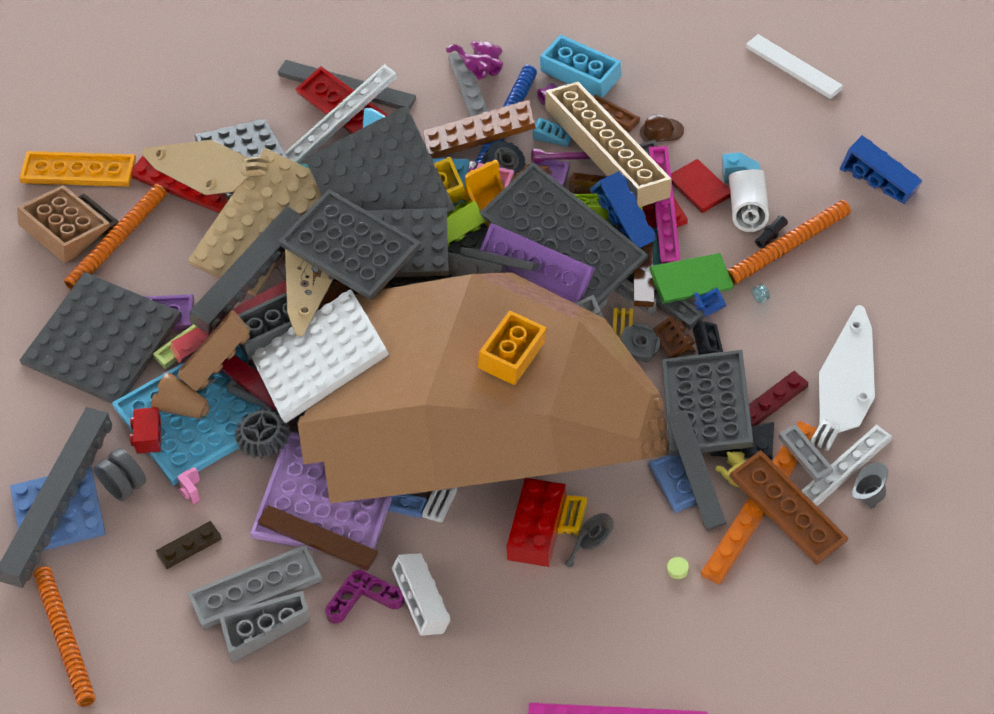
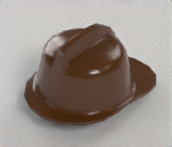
M662 114L649 116L640 129V136L646 142L652 140L656 142L677 140L684 134V127L679 121L668 119Z

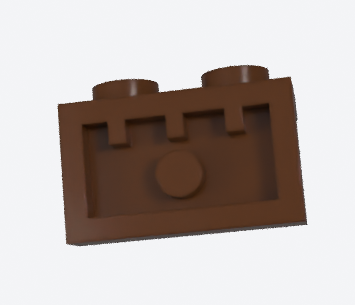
M574 172L569 182V191L575 194H592L590 188L607 176Z
M671 315L653 328L655 335L659 336L660 343L669 358H676L688 349L692 353L696 352L693 347L695 342L689 334L686 335L684 332L686 327L680 319L677 321Z

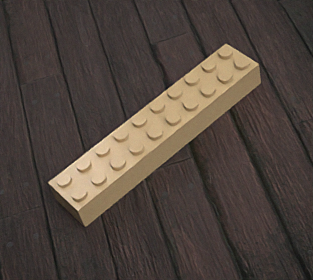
M579 82L546 91L545 109L607 176L620 171L621 175L623 174L626 177L627 186L630 192L635 194L638 207L670 198L671 178Z

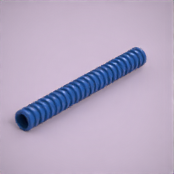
M524 65L503 107L524 101L537 75L535 67L531 65ZM505 138L485 143L475 161L476 165L482 163L485 152L493 143L497 141L502 142Z

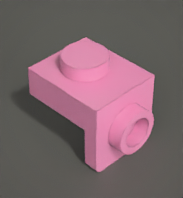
M193 467L179 475L178 481L184 499H189L194 505L200 501L197 488L194 486V484L200 481L197 469Z

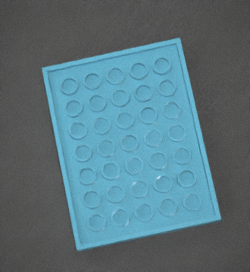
M237 345L235 347L237 351L234 355L246 363L248 359L240 346ZM184 363L166 373H171L179 378L177 375ZM221 371L216 375L214 373L210 375L209 379L215 378V383L201 391H196L208 400L210 410L206 417L203 416L201 419L159 411L161 416V452H151L148 454L173 486L179 483L178 476L184 471L195 467L199 472L239 448L235 440V430L238 429L237 423L242 422V417H248V412L254 413L255 408L258 411L262 410L261 407L228 393L226 386L232 379ZM166 373L112 402L113 408L130 430V418H133L134 409L151 408L153 395H157L159 390L157 386Z

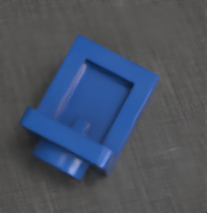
M718 287L699 296L698 292L694 293L697 299L694 301V304L699 311H703L706 317L727 306Z

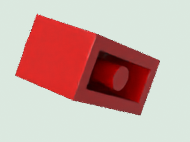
M158 407L134 409L133 418H130L131 430H133V434H130V444L135 447L136 454L161 452V416Z

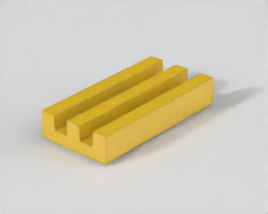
M614 308L613 330L616 334L618 316H621L620 336L625 329V316H629V327L633 325L634 308H630L629 311H626V308H622V311Z
M566 495L558 526L559 534L566 532L571 535V532H574L575 535H579L578 532L581 529L588 503L587 497ZM571 501H574L568 526H565ZM579 502H581L575 527H573Z

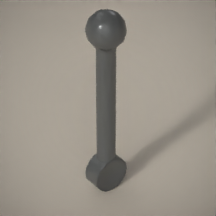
M585 528L580 529L578 532L579 538L570 558L565 563L567 567L574 565L573 560L583 537L588 533Z

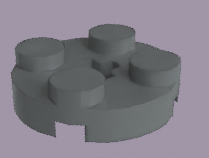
M635 323L628 328L626 327L620 336V340L636 361L649 362L657 354L660 347L659 336L657 337L654 334L655 330L646 324ZM640 339L644 345H639L636 342Z

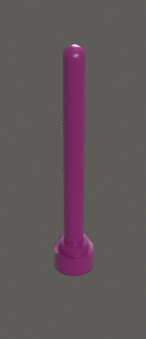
M540 149L531 150V162L535 164H540L544 160L591 159L585 152H544Z

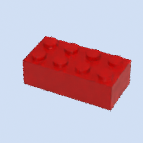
M524 478L506 546L508 561L549 567L566 499V484Z

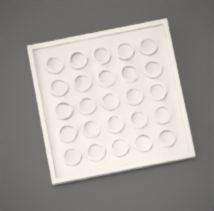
M350 289L318 310L303 336H297L294 333L293 327H291L280 337H275L266 347L257 349L251 357L282 420L287 423L390 354L355 294Z

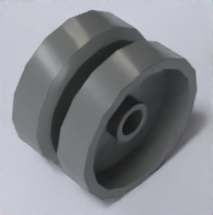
M116 448L108 455V460L103 459L94 466V471L99 481L111 495L120 501H124L132 495V489H139L146 483V477L141 467L121 448Z

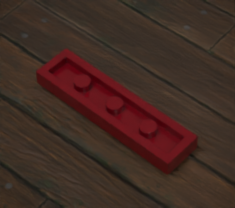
M794 370L749 404L751 426L760 424L808 388L809 382Z

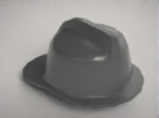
M875 462L865 466L859 472L852 490L853 497L868 505L871 509L875 508L876 504L886 496L885 482L888 476L886 465Z

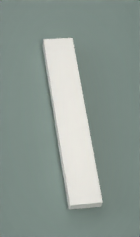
M759 34L746 44V48L829 99H832L842 90V84Z
M878 425L874 426L831 464L834 469L833 474L817 483L813 480L801 491L818 506L891 442L892 436Z

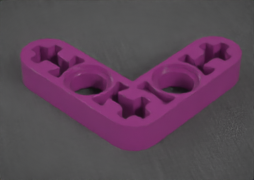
M355 570L348 576L327 604L325 613L330 623H340L345 619L361 595L390 609L401 608L404 604V596L401 589L365 571ZM375 586L382 587V591L379 593H373L371 589ZM345 593H351L353 595V597L349 600H343L341 598L342 595ZM396 596H398V599H394L393 601H391V597L395 598ZM339 609V614L334 613V615H332V611L336 612Z

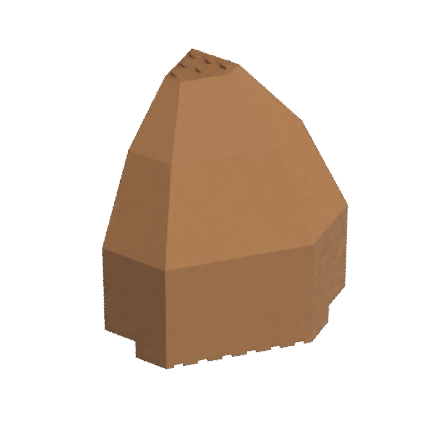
M512 272L469 274L381 290L372 300L361 294H355L390 355L306 409L304 416H300L298 421L303 464L324 462L330 503L535 477L669 455V442L666 439L665 432L666 421L663 418L662 411L663 400L660 397V393L606 319ZM509 310L547 327L544 345L515 386L477 368L479 351Z

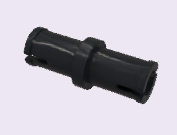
M779 215L771 225H767L764 228V232L755 239V244L760 249L764 248L772 239H776L779 236V232L788 224V220L784 216Z

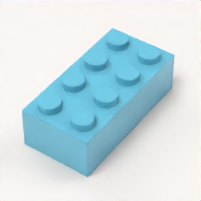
M561 34L540 56L541 72L567 84L579 82L590 94H596L602 98L621 78L620 60Z

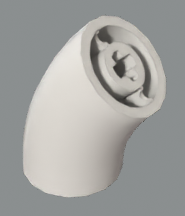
M750 169L730 174L729 186L734 225L739 230L745 232L761 230L769 220L765 172L759 169Z

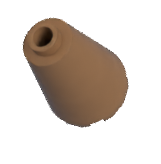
M166 373L157 386L159 388L157 395H153L151 407H158L160 412L196 419L207 416L210 410L208 400L175 375Z

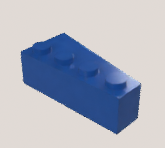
M863 135L848 149L839 168L843 172L850 171L853 173V177L858 180L863 178L873 188L879 187L883 189L884 194L903 204L917 192L923 181Z
M617 171L598 181L590 188L592 194L596 193L600 199L598 201L599 205L609 212L608 219L611 224L618 226L619 232L639 248H642L656 240L654 237L655 232L647 224L644 211L639 209L635 194L630 192L626 177L623 174L621 175L620 171Z

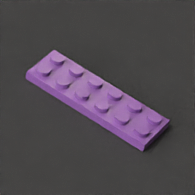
M493 223L490 224L480 248L482 251L540 263L539 270L537 271L507 266L506 273L512 272L573 303L582 300L595 270L594 267Z

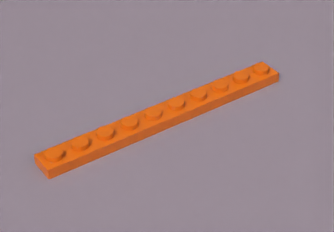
M798 421L797 426L811 441L817 428ZM784 445L773 460V463L788 478L799 463ZM750 497L701 571L702 577L719 585L765 516V513Z

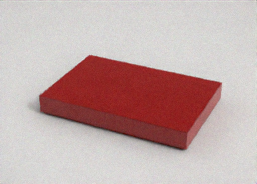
M698 158L671 173L672 185L701 213L731 197L730 189Z

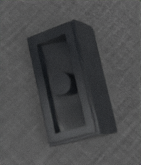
M700 320L693 328L698 355L723 352L717 324Z

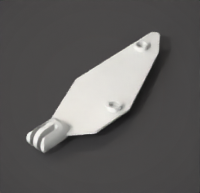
M861 305L855 307L819 371V426L810 442L814 445L821 434L817 447L822 449L827 438H829L825 451H829L838 433L861 425L875 399L872 327L865 308Z

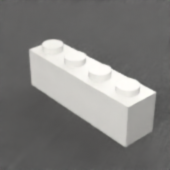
M422 554L398 555L392 570L420 636L443 634L451 621L450 615L445 609L442 597L438 593L435 581L431 577L428 565L424 561Z

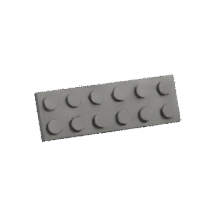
M303 545L197 588L187 594L204 630L221 623L219 614L289 595L321 582L322 577L307 546Z

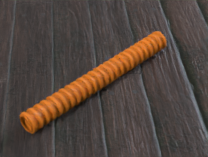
M154 184L142 199L131 208V211L68 274V277L64 279L65 285L72 290L84 272L93 275L94 271L101 266V263H104L116 248L127 239V236L163 201V198L167 196L166 190L161 185Z
M840 200L825 209V211L802 223V225L789 231L788 234L747 257L746 260H742L741 263L728 269L727 271L732 283L737 285L758 272V270L771 264L772 261H776L781 256L800 246V244H803L837 221L850 215L851 208L845 200Z
M48 566L39 567L33 572V576L77 705L80 707L89 706L95 702L96 696L88 678L89 676L73 635L74 633L64 609L65 607L52 570Z

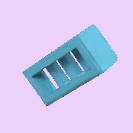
M542 118L537 119L535 123L536 129H533L534 140L569 146L572 137L560 125Z

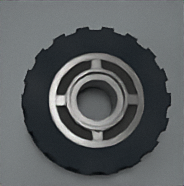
M507 141L493 143L482 158V164L497 160L500 168L514 170L515 173L512 181L524 171L526 166L523 152L519 150V147Z

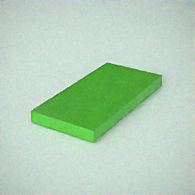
M721 253L654 265L649 268L662 304L694 298V293L696 292L701 296L717 287L720 292L730 291L734 288Z

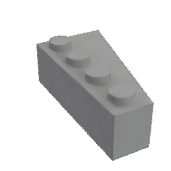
M303 591L219 614L232 663L311 621Z

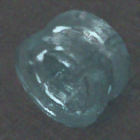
M760 283L758 287L754 286L752 288L753 296L757 302L762 303L764 299L768 300L770 298L769 290L765 284Z

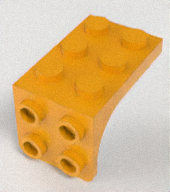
M497 160L487 162L465 175V201H476L480 211L505 189L500 177L499 162ZM487 221L484 222L489 228L490 224Z

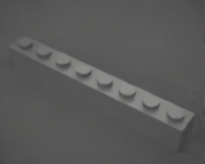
M286 206L189 311L190 322L207 334L213 329L215 330L222 322V319L234 309V306L238 302L243 301L250 288L253 289L257 285L258 279L269 272L270 266L280 260L285 249L279 246L278 241L302 215Z

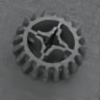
M264 407L261 411L255 408L254 413L248 412V417H242V422L237 423L238 429L235 430V440L239 449L247 456L251 455L254 459L257 456L263 459L265 455L270 458L272 453L278 455V449H284V444L288 443V437H290L289 423H285L278 410L274 411L272 407L268 411Z

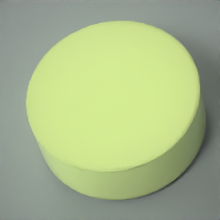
M674 557L667 564V572L674 579H682L689 572V564L684 558Z

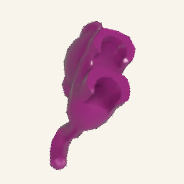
M472 41L471 47L474 50V54L467 55L463 48L457 44L449 45L446 48L447 53L458 52L465 67L478 80L485 78L488 73L491 76H495L502 70L503 63L499 60V56L503 51L498 45L486 41Z

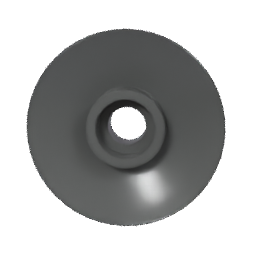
M599 513L589 518L581 527V529L585 528L588 533L583 537L580 546L583 549L591 550L602 545L613 530L614 522L612 517L606 513Z

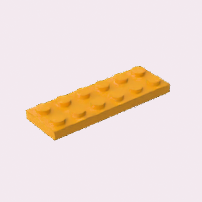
M27 151L19 179L20 183L129 187L136 157L135 154Z

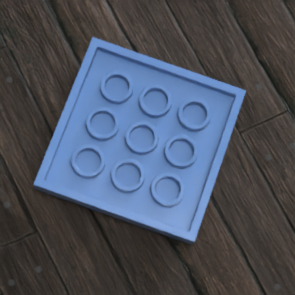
M91 465L86 471L85 479L78 486L76 496L72 497L67 512L62 515L58 529L54 530L50 543L44 550L106 535ZM48 476L10 485L18 529Z

